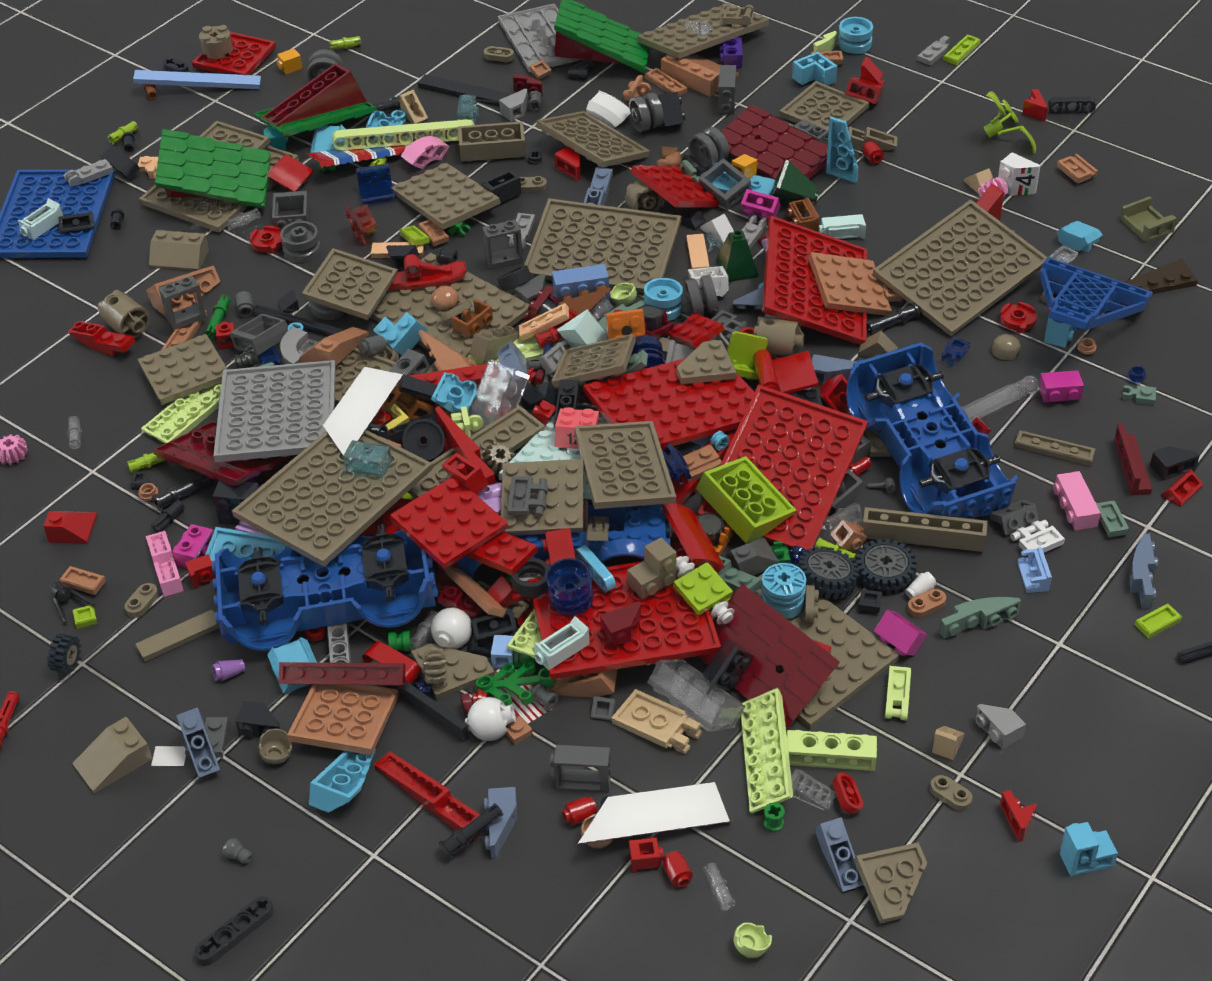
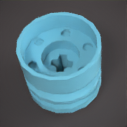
M778 563L768 567L762 577L761 599L786 619L799 615L805 605V573L799 567L789 563Z

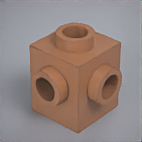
M842 520L830 534L841 548L854 553L861 548L863 542L867 539V536L862 532L864 529L861 525Z

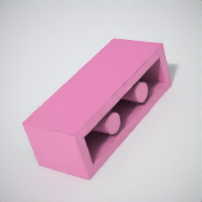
M1080 471L1058 474L1056 482L1053 484V491L1060 499V506L1066 512L1067 521L1072 524L1074 530L1098 527L1101 513Z

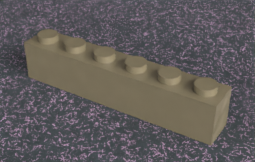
M865 507L864 530L862 532L867 536V539H881L882 541L890 539L891 542L896 540L900 543L984 552L987 521Z

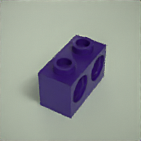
M733 38L720 44V63L723 62V65H736V68H742V38Z

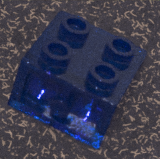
M389 163L356 168L362 204L395 199L394 190L391 188L393 185Z

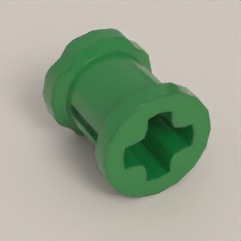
M776 802L767 804L764 809V827L768 831L779 832L784 826V807Z

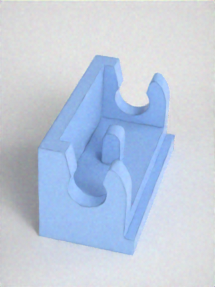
M1042 547L1021 551L1022 556L1030 555L1027 558L1023 557L1017 560L1026 592L1049 591L1052 576Z

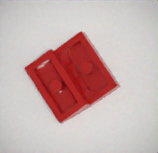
M285 154L269 172V179L290 192H297L303 184H306L314 170Z

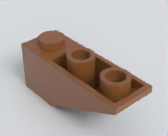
M606 285L596 287V291L592 293L586 290L579 292V296L572 298L571 295L561 298L562 302L558 304L560 306L566 303L569 310L573 309L579 315L587 309L590 311L611 288H606Z

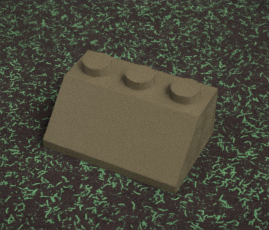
M156 230L150 244L149 268L184 271L200 270L209 251L206 234Z

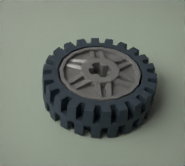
M877 539L876 543L870 541L869 545L865 544L863 548L859 549L855 563H857V568H859L858 582L863 584L864 589L869 588L871 591L885 592L886 596H890L891 592L897 595L899 590L904 592L915 579L917 565L915 554L911 553L909 547L905 549V544L901 543L898 545L896 540L893 543H890V539H885V542Z
M821 546V549L818 547H814L813 550L811 548L807 549L800 556L797 565L805 573L806 585H815V590H819L818 597L825 595V599H829L830 596L833 599H838V596L844 598L845 595H850L854 591L859 575V568H857V563H854V559L852 557L849 558L847 553L842 555L841 550L835 552L834 548L831 547L829 550L824 546Z

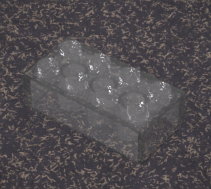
M489 360L468 416L479 415L483 419V426L481 428L483 429L518 406L530 375ZM470 430V432L473 433V434H475V433H477L478 431H480V430H477V431H472V430Z
M683 659L659 660L648 680V683L654 687L655 692L665 695L670 699L669 702L672 705L682 708L688 717L696 719L701 723L703 729L710 732L734 728L745 708V705L722 688L710 683L701 672Z

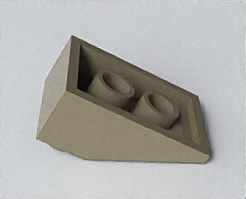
M124 717L107 727L72 764L92 792L96 793L153 759L147 742L129 719Z

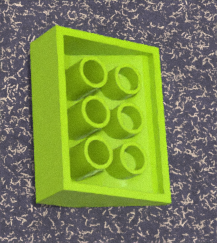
M746 456L704 472L696 487L697 491L746 544L761 538L797 511Z

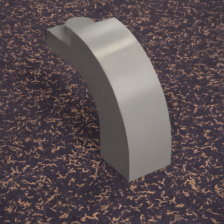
M292 327L283 336L280 350L284 365L305 363L299 361V357L309 347L307 332Z

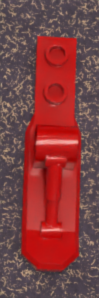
M410 254L404 258L405 271L397 273L388 290H412L452 284L461 280L467 273L465 262L455 261L448 265L437 266L424 263L416 255Z

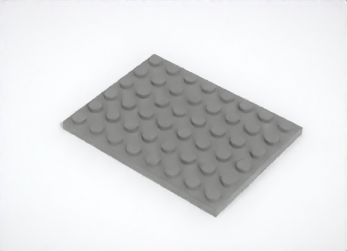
M335 360L223 370L214 461H245L256 458L266 459L269 457L299 455L326 432L323 424L335 409Z

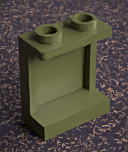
M1150 196L1123 206L1120 218L1126 226L1145 242L1174 232L1177 220L1173 214L1163 217L1151 206L1152 198Z

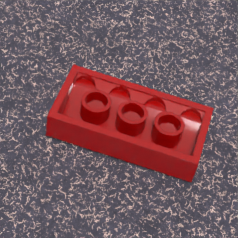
M677 503L660 504L691 562L698 567L708 562L717 573L724 569L723 562L694 511Z

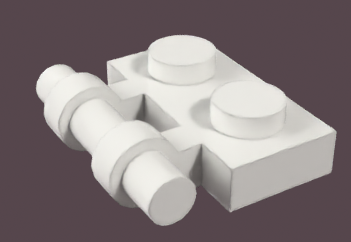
M1046 520L1035 521L1031 523V526L1016 529V532L1010 535L1012 541L1019 539L1018 546L1022 550L1042 547L1043 552H1047L1063 545L1065 538L1054 526L1048 527Z

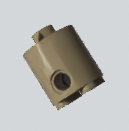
M120 290L113 291L98 304L100 318L119 334L133 336L135 339L142 335L149 325V312Z
M758 317L757 326L754 328V335L768 339L766 350L771 355L786 357L797 354L802 349L804 334L799 328V322Z

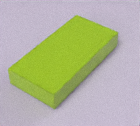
M416 226L399 229L400 236L412 245L418 246L430 243L429 237Z
M1166 604L1137 619L1135 626L1149 639L1181 622L1182 616L1169 604Z

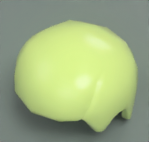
M619 283L610 291L611 300L617 306L624 304L627 307L633 304L637 296L633 283Z
M742 923L736 928L733 941L736 949L742 955L748 958H758L771 946L772 935L765 933L764 926Z

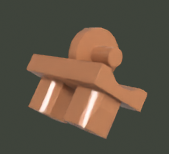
M639 75L635 81H630L628 84L629 90H625L623 95L626 101H630L632 97H643V95L650 93L651 87L648 83L643 82V76Z

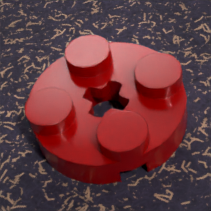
M263 226L264 229L260 231L256 229L251 233L250 241L253 251L275 254L282 247L281 229L279 227Z
M1017 302V305L1008 303L1002 307L1000 313V324L1002 326L1015 330L1020 334L1035 326L1037 314L1031 305Z

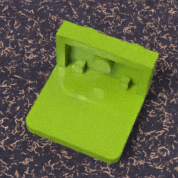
M738 331L732 333L727 353L739 376L745 377L748 380H758L753 356L758 350H766L768 345L766 337Z

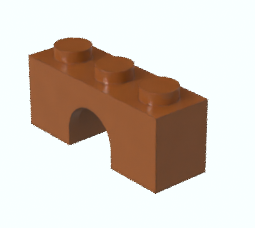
M399 382L384 403L389 408L393 404L401 406L407 411L408 417L412 420L434 411V402L400 392Z

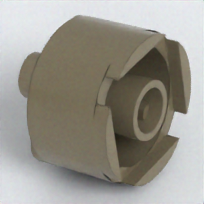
M226 25L204 26L202 28L203 31L199 34V39L204 56L207 55L210 59H220L225 57L226 53L229 52L230 54L233 51L230 31Z
M641 180L629 184L626 188L625 201L630 209L657 212L664 205L665 199Z

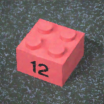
M569 407L560 409L555 425V447L578 449L574 433L575 426L599 425V411L592 409L574 410Z

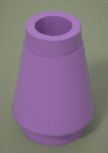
M242 659L217 661L216 664H212L213 676L216 681L221 680L222 682L241 672H245L244 662Z

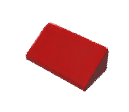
M1191 469L1181 475L1161 495L1181 506L1204 484Z

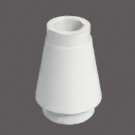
M929 572L920 573L905 590V593L910 599L934 589V586L937 584L936 580Z

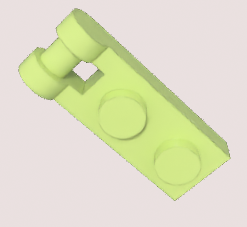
M889 667L886 719L897 717L900 720L907 721L911 668ZM893 705L901 706V709H895Z

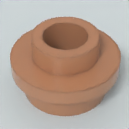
M1083 338L1078 343L1077 348L1081 353L1089 355L1096 351L1097 346L1093 339Z
M145 483L139 489V497L144 501H151L153 494H159L158 488L152 483Z

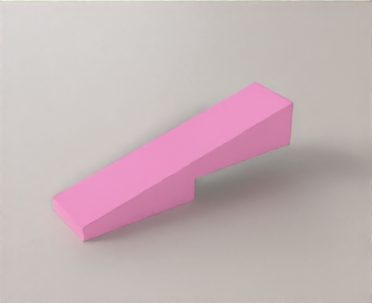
M162 531L146 536L163 596L166 597L183 592V586L166 532Z

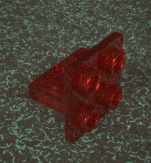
M345 202L344 204L347 209H344V212L357 241L361 240L363 246L367 245L363 235L378 229L368 205L360 206L351 211L348 202Z

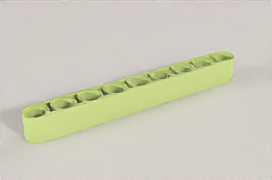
M466 119L337 130L332 134V141L337 150L410 145L414 141L426 136L438 137L443 142L458 141V126L475 124L472 120ZM440 130L438 134H434L435 131ZM404 133H408L405 137L401 136ZM355 137H359V138H360V139L357 140V141H354V140H353ZM338 139H344L342 142H337Z

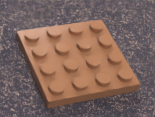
M810 252L808 259L825 308L884 316L891 314L892 310L881 287V280L873 275V269L876 268L873 261Z
M312 685L287 734V739L289 742L372 755L399 697V691L371 685Z

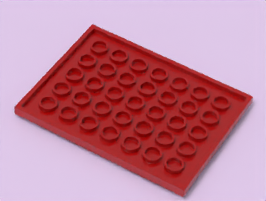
M770 216L767 227L762 312L787 321L799 322L801 326L850 341L854 344L861 345L866 342L867 313L825 308L808 256L810 252L867 260V249Z
M685 359L583 385V392L609 424L653 421L661 449L708 437L718 431L726 432L738 428L755 393L738 373L736 374V379L681 384L676 374V369Z
M758 384L720 466L746 456L797 510L795 514L762 536L766 541L771 543L782 541V545L799 553H803L809 548L813 550L868 426V421ZM704 498L698 511V516L704 513H713L720 516Z
M641 562L606 567L616 582V587L608 592H604L586 571H578L551 576V585L548 591L541 596L532 597L542 641L568 625L574 616L589 628V645L550 669L549 675L551 680L717 653L721 645L710 610L698 616L673 587V583L658 590L655 594L641 599L627 584V570ZM543 577L529 579V583L537 582ZM639 601L641 603V619L632 639L624 644L611 647L600 629V615Z

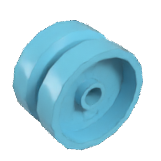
M849 17L842 20L839 25V48L851 54H861L871 49L872 22L863 17Z
M657 278L646 283L644 286V303H646V306H656L666 310L668 321L674 320L681 315L683 287L679 282L669 278Z

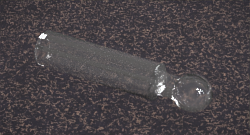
M1025 376L1022 380L1006 385L961 408L972 423L976 417L980 419L1019 401L1021 397L1035 393L1039 388V381L1034 376Z

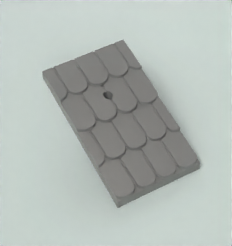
M555 4L498 16L500 26L514 46L528 72H531L530 65L542 59L549 67L582 60L555 57L556 31L554 30V25L559 11Z

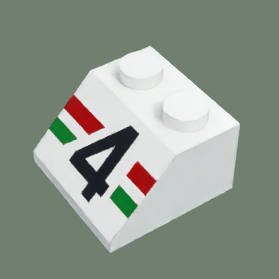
M1010 153L1000 162L998 177L1006 182L1007 194L1010 196L1035 194L1040 165L1014 153Z

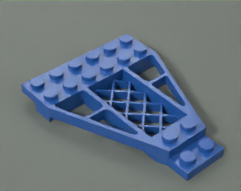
M1047 257L1043 262L1039 275L1049 309L1048 317L1057 323H1066L1080 330H1088L1141 312L1145 309L1153 292L1050 257ZM1052 292L1058 293L1055 299ZM1105 310L1111 311L1109 313L1103 314Z

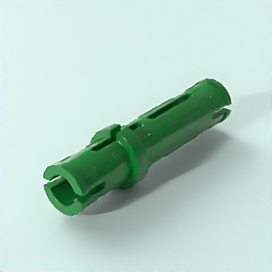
M221 295L218 304L213 308V315L204 332L208 338L211 333V339L215 338V325H219L227 314V308L231 302V298L227 295L226 297Z

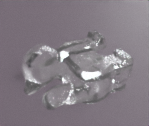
M603 297L591 309L590 313L599 322L606 313L613 309V306L609 303L608 299Z

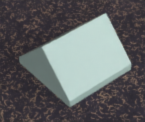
M588 309L557 329L571 348L607 339V333Z

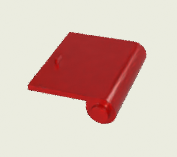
M761 349L754 353L753 361L759 385L786 394L819 386L809 351L772 360L768 350Z

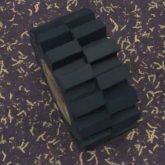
M59 633L52 639L53 643L49 645L51 649L48 650L49 656L47 661L49 662L47 665L52 671L70 674L71 671H74V667L77 666V660L79 661L80 659L78 657L81 654V650H79L81 647L80 639L77 636Z

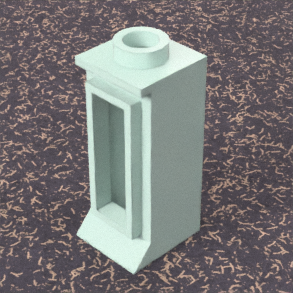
M48 198L44 206L22 221L18 220L21 234L34 240L58 224V217L63 216L60 204Z
M862 214L826 217L821 219L818 231L837 239L859 237L865 240L866 224Z
M574 616L568 625L538 644L534 643V657L540 665L543 664L548 670L552 669L589 645V628Z

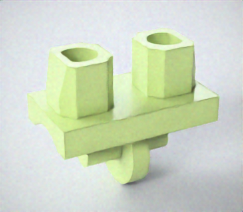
M466 406L461 407V413L451 414V419L468 437H471L470 430L477 431L483 426V419L479 415L468 416Z

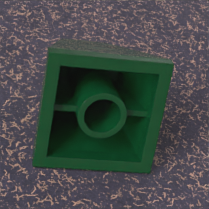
M786 160L776 176L770 195L778 197L780 204L789 205L790 202L804 200L809 197L811 203L816 202L819 193L817 192L818 187L789 160Z
M741 230L730 232L716 257L717 265L723 266L728 275V282L758 277L759 274L744 232Z

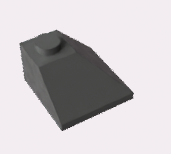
M764 537L727 552L736 569L752 576L779 563Z

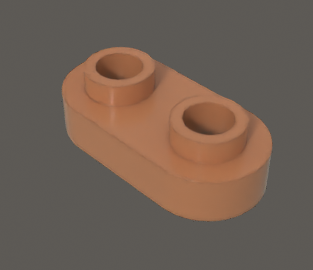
M932 589L913 597L908 602V613L915 618H923L945 606L946 594L939 589Z

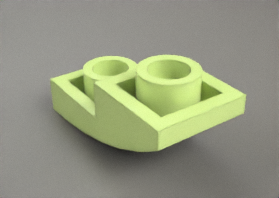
M833 31L823 35V40L813 44V52L832 51L836 47L837 32Z

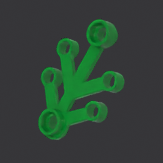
M526 661L517 671L513 664L508 663L492 677L488 675L479 677L476 681L475 689L476 692L477 689H481V692H486V695L490 694L501 700L505 706L512 704L510 694L499 690L506 688L517 695L523 705H528L533 701L532 693L519 686L541 683L545 687H551L556 683L557 679H550L547 668L541 669L537 676L522 677L525 674L531 675L536 672L537 668L534 661Z

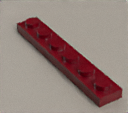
M279 662L278 684L405 686L406 664Z

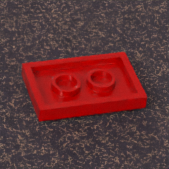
M693 314L685 322L675 325L668 334L670 339L696 349L701 343L711 340L725 329L719 322L699 314Z
M502 531L465 556L513 576L538 551L537 545Z

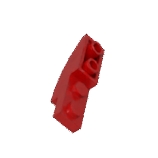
M83 321L76 322L68 331L72 337L86 346L112 356L118 352L124 353L135 343L133 336L108 332L104 325Z

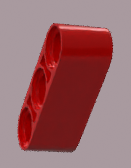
M376 641L362 655L364 663H371L373 660H377L380 663L406 664L405 681L410 684L422 674V669L418 663L381 641Z

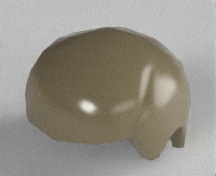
M1002 334L994 339L991 352L998 359L1014 360L1020 352L1021 345L1015 336Z
M276 728L267 730L261 735L259 755L262 757V760L275 765L284 763L290 757L292 742L288 741V733L286 731Z

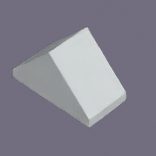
M725 214L700 226L702 231L722 245L728 234L734 231Z

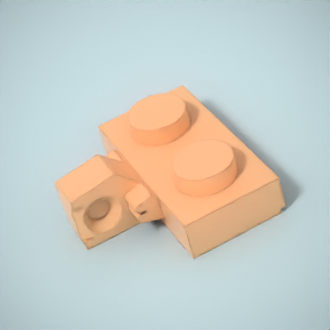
M140 157L138 162L140 169L138 172H147L149 179H155L158 157Z

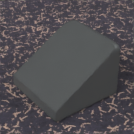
M594 696L591 718L612 721L611 718L614 715L617 703L616 699Z

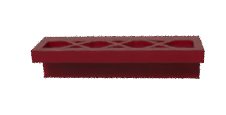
M1118 423L1114 442L1131 495L1151 494L1152 487L1135 434H1127L1124 424Z

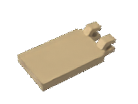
M637 689L633 691L611 718L614 725L665 748L673 746L676 751L684 754L688 752L690 745L687 744L689 738L682 735V733L685 731L688 736L698 739L702 734V730L699 729L701 723L691 719L690 713Z

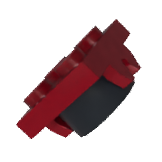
M547 285L544 290L540 289L535 298L537 300H532L527 308L529 311L523 318L524 322L558 306V300L551 295L553 287Z
M642 306L638 308L643 309L645 335L648 341L665 335L675 326V323L667 320L666 310L656 306Z

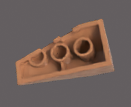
M214 265L154 284L146 290L152 306L165 316L158 288L189 276H193L198 283L202 297L220 282ZM193 291L170 299L173 312L195 303Z
M351 327L328 336L304 352L299 357V361L307 363L335 360L337 366L359 345L361 339L369 335V332Z
M423 330L418 332L425 346L431 350L429 354L436 360L434 364L438 371L477 365L472 358H467L432 334Z

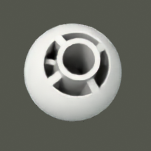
M458 608L441 610L435 615L431 623V635L434 641L439 646L451 649L463 647L470 640L473 631L471 619L464 611Z
M486 697L476 701L468 712V718H465L468 731L471 730L474 736L484 741H494L501 738L509 729L505 726L516 721L513 706H505L501 700L493 697Z

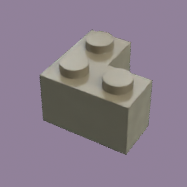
M662 537L644 546V561L627 570V584L641 599L655 594L666 586H670L676 580V551Z

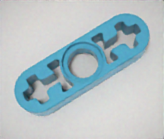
M586 545L574 551L578 563L604 592H608L616 587L613 575Z

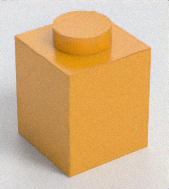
M294 48L277 54V66L285 74L303 68L301 55Z
M744 154L732 160V166L747 178H751L757 172V159Z

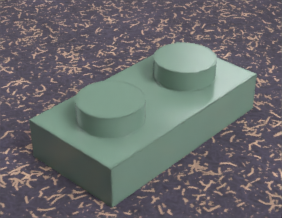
M1115 501L1096 503L1101 513L1099 520L1108 537L1127 535L1129 527Z

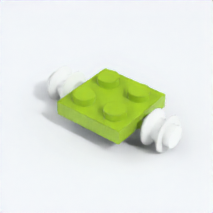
M688 556L676 558V572H678L677 577L679 579L674 581L673 587L698 616L713 608L711 616L718 617V624L729 623L733 619L734 609H727L728 602L723 601L732 596L733 591L708 562L694 570L695 564L688 563Z

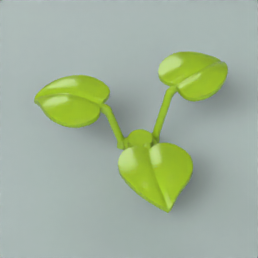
M993 91L988 92L986 96L996 103L999 108V114L990 121L991 123L983 127L987 135L991 138L996 134L1001 135L1021 130L1029 138L1033 154H1035V141L1024 126L1001 131L1004 128L1001 123L1010 116H1012L1015 123L1019 121L1006 100H1002L1005 105L1004 109L997 95ZM1003 114L1005 117L999 121L998 118Z

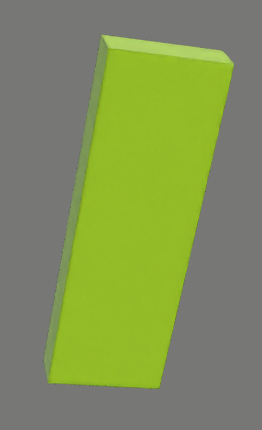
M966 35L944 55L943 61L957 66L980 45L981 39Z

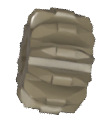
M496 441L493 445L489 443L486 449L483 450L482 461L494 473L498 472L499 474L503 469V463H509L515 457V453L511 452L512 446L506 448L505 442L499 445Z
M436 647L425 649L422 653L425 681L427 684L445 682L447 679L444 650Z

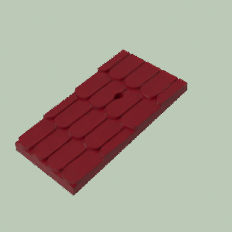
M752 104L721 131L728 142V156L736 159L746 154L757 159V172L770 179H776L786 160H789L809 180L827 164L828 145L813 139L812 136L789 126L788 123L771 116V113Z
M214 421L155 448L153 452L154 455L172 464L177 463L189 470H196L212 479H218L231 486L242 485L249 478H255L261 472L271 470L277 464L287 462L294 456L215 462L214 447L217 422Z
M741 584L728 601L727 609H734L733 619L727 624H718V617H715L713 620L721 646L726 638L754 655L751 659V665L742 672L739 682L734 688L748 700L778 688L783 699L787 730L839 665L840 661L744 584ZM716 653L697 657L709 665ZM779 665H782L784 668L782 673L777 672Z

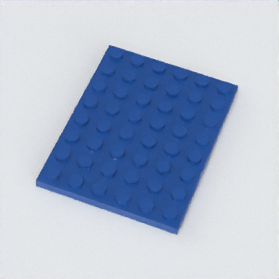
M17 170L0 212V258L87 257L115 177V172L84 184L71 186L64 178L65 173L69 172V170ZM49 198L60 204L63 216L92 212L95 229L60 233L58 223L32 240L21 234L18 220L22 221L44 206Z

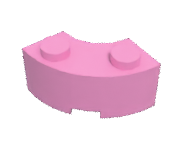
M426 136L407 146L401 157L423 170L431 161L442 160L450 146L438 137Z

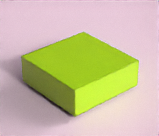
M89 605L73 610L77 629L98 624L93 606Z

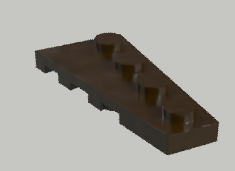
M1180 259L1125 281V283L1156 294L1197 286L1198 279L1185 261Z

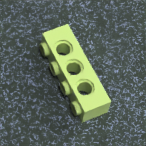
M787 730L790 765L875 771L877 736Z

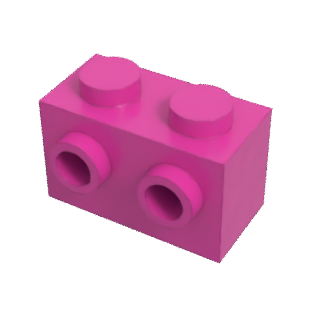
M746 189L741 207L745 215L750 217L757 215L761 219L767 218L768 221L770 216L777 217L780 202L778 197Z
M1078 370L1041 373L1039 390L1044 402L1081 400L1084 384Z
M191 524L188 530L183 533L178 545L173 549L176 566L186 568L185 562L204 556L212 538L213 529Z
M886 610L874 630L875 633L880 635L879 639L888 645L891 643L896 647L894 650L902 656H915L928 635L897 612Z

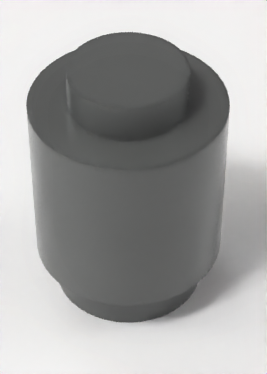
M247 291L237 293L235 296L237 313L241 317H250L254 309L252 294Z
M378 335L363 338L358 345L360 353L365 357L382 353L387 347L385 338Z

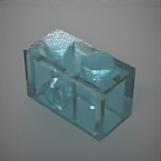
M460 95L457 120L468 119L472 120L475 124L476 116L479 115L476 95Z
M355 440L351 441L343 455L346 471L383 478L392 462L390 446Z

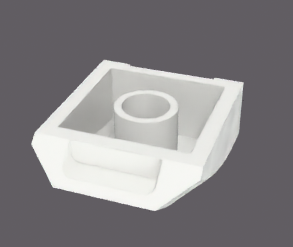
M599 91L589 100L586 108L588 114L612 128L617 127L630 114L629 108L624 103L602 91Z
M723 266L688 269L689 279L695 278L699 288L700 277L710 274L716 296L723 297L729 290L728 275Z

